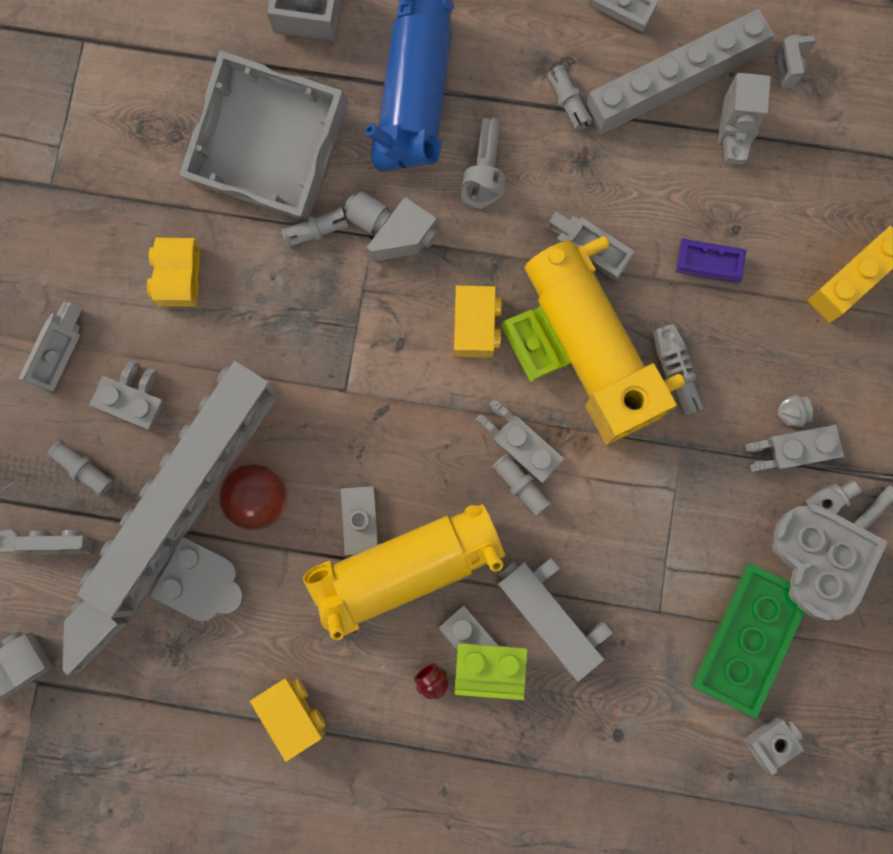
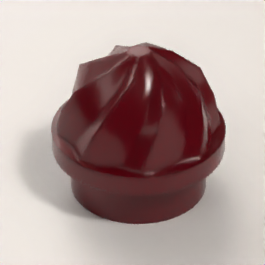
M435 663L422 668L414 677V682L417 684V692L427 699L443 697L448 689L446 671L443 668H438Z

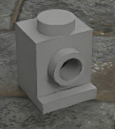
M774 717L742 739L760 767L771 775L778 772V768L804 751L799 743L803 736L798 728L791 721L785 723L784 720ZM783 739L785 745L776 751V741Z

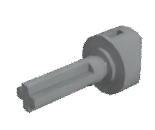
M494 117L491 120L487 118L482 119L476 166L467 168L463 173L462 201L467 206L480 210L504 196L506 176L498 168H495L500 125L498 124V119Z

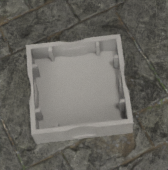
M219 50L205 93L203 113L192 133L179 176L192 184L302 221H307V217L312 214L349 101L342 90L300 76L280 74L263 64Z

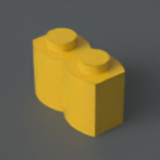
M156 237L154 247L149 249V263L151 266H154L152 278L147 280L148 297H151L158 307H197L200 245L195 238Z

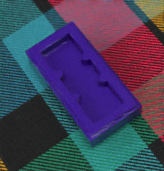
M682 239L679 244L675 273L739 284L743 277L747 249Z

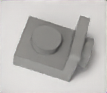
M791 35L785 38L774 55L781 89L793 88L804 74L806 67L804 56L809 53L816 43L815 35Z

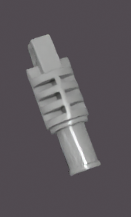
M671 324L653 332L655 346L665 378L668 379L676 374H681L685 379V385L676 389L684 416L705 409L694 383L697 380V374L693 369V363L690 361L691 358L687 352V347L675 325Z

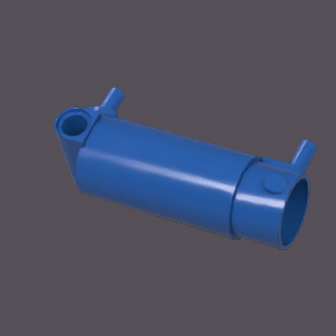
M399 0L397 19L392 25L379 125L377 127L374 124H369L365 130V134L373 139L371 158L374 167L380 172L431 165L439 160L442 141L438 139L452 38L450 21L452 10L454 9L453 0Z

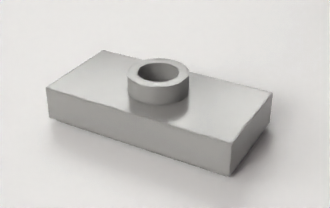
M375 487L342 488L345 556L356 555L378 545Z

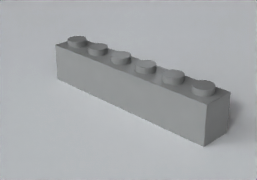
M757 9L589 92L586 109L593 118L592 123L598 134L602 135L763 55L773 39L774 33L760 10Z

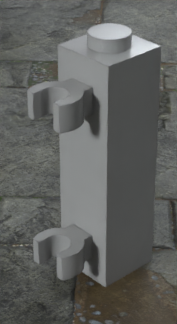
M552 558L546 560L533 572L525 562L519 566L512 562L498 574L502 580L497 585L570 675L579 682L604 661L595 647L606 640L613 632L602 621L586 635L580 631L542 584L560 569Z

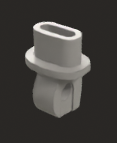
M852 479L842 486H839L837 483L829 485L817 491L805 501L808 505L813 504L823 507L822 503L824 500H831V506L826 509L837 514L845 504L847 507L852 505L849 499L860 494L862 491Z

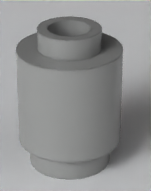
M360 191L357 195L352 194L344 206V211L347 212L346 220L372 235L379 232L392 214V212L388 211V206L363 191Z

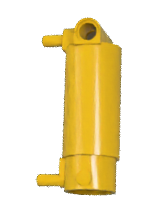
M483 504L479 506L470 505L465 509V512L448 518V516L442 517L333 565L330 560L317 565L305 573L303 582L314 604L318 607L322 627L329 631L333 640H341L344 635L358 630L359 623L472 575L471 571L489 565L493 572L500 571L503 568L501 558L505 557V552Z

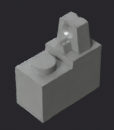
M737 73L721 102L718 144L724 145L725 163L744 165L747 161L750 146L758 135L759 126L768 114L771 76Z

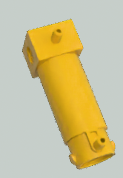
M602 236L578 247L570 240L560 242L534 256L526 263L524 269L540 297L538 299L540 306L589 396L585 407L607 446L667 415L677 406L670 392L684 386L685 379L681 374H676L663 381L654 363L646 367L644 366L594 274L596 269L589 257L609 248L610 245L607 237ZM624 401L630 402L635 410L627 408Z

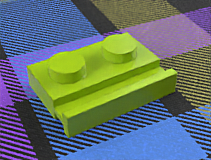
M541 306L507 319L501 324L530 382L571 364Z
M458 643L454 695L524 700L527 648Z

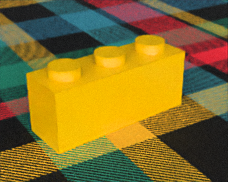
M890 225L807 299L828 323L844 314L893 269V227Z

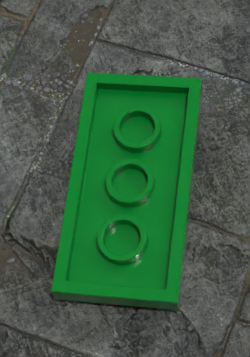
M751 563L746 564L693 679L692 687L757 719L804 615V611L798 607L797 603L790 599V582Z

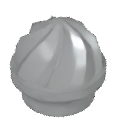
M791 395L779 405L778 416L786 426L803 427L805 423L811 422L813 419L811 402L806 396Z

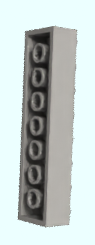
M235 360L231 366L224 367L217 378V383L219 384L213 393L207 394L201 400L198 406V415L192 423L189 422L183 427L178 437L180 442L174 451L167 452L159 464L161 470L154 480H149L144 485L139 494L141 500L134 509L126 512L120 521L122 528L115 538L109 539L100 551L101 559L95 568H90L84 574L80 581L82 587L77 596L110 618L133 616L171 559L182 536L185 537L280 395L267 380Z

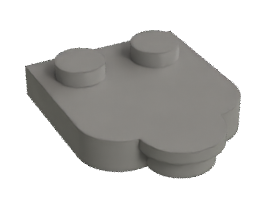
M182 536L150 597L196 621H209L214 619L219 613L228 614L236 611L242 603L243 592L236 583L238 570L233 561Z

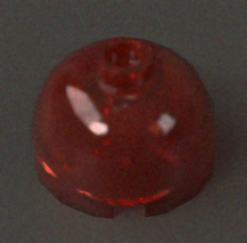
M258 464L243 465L231 471L223 480L219 491L220 507L225 517L237 527L251 531L266 529L279 520L284 507L286 508L288 501L287 488L282 478L269 467Z

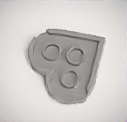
M812 504L797 506L783 514L776 523L772 549L785 564L793 569L790 580L791 587L789 589L790 599L797 603L798 607L808 616L822 621H834L850 615L860 604L887 545V541L826 508Z

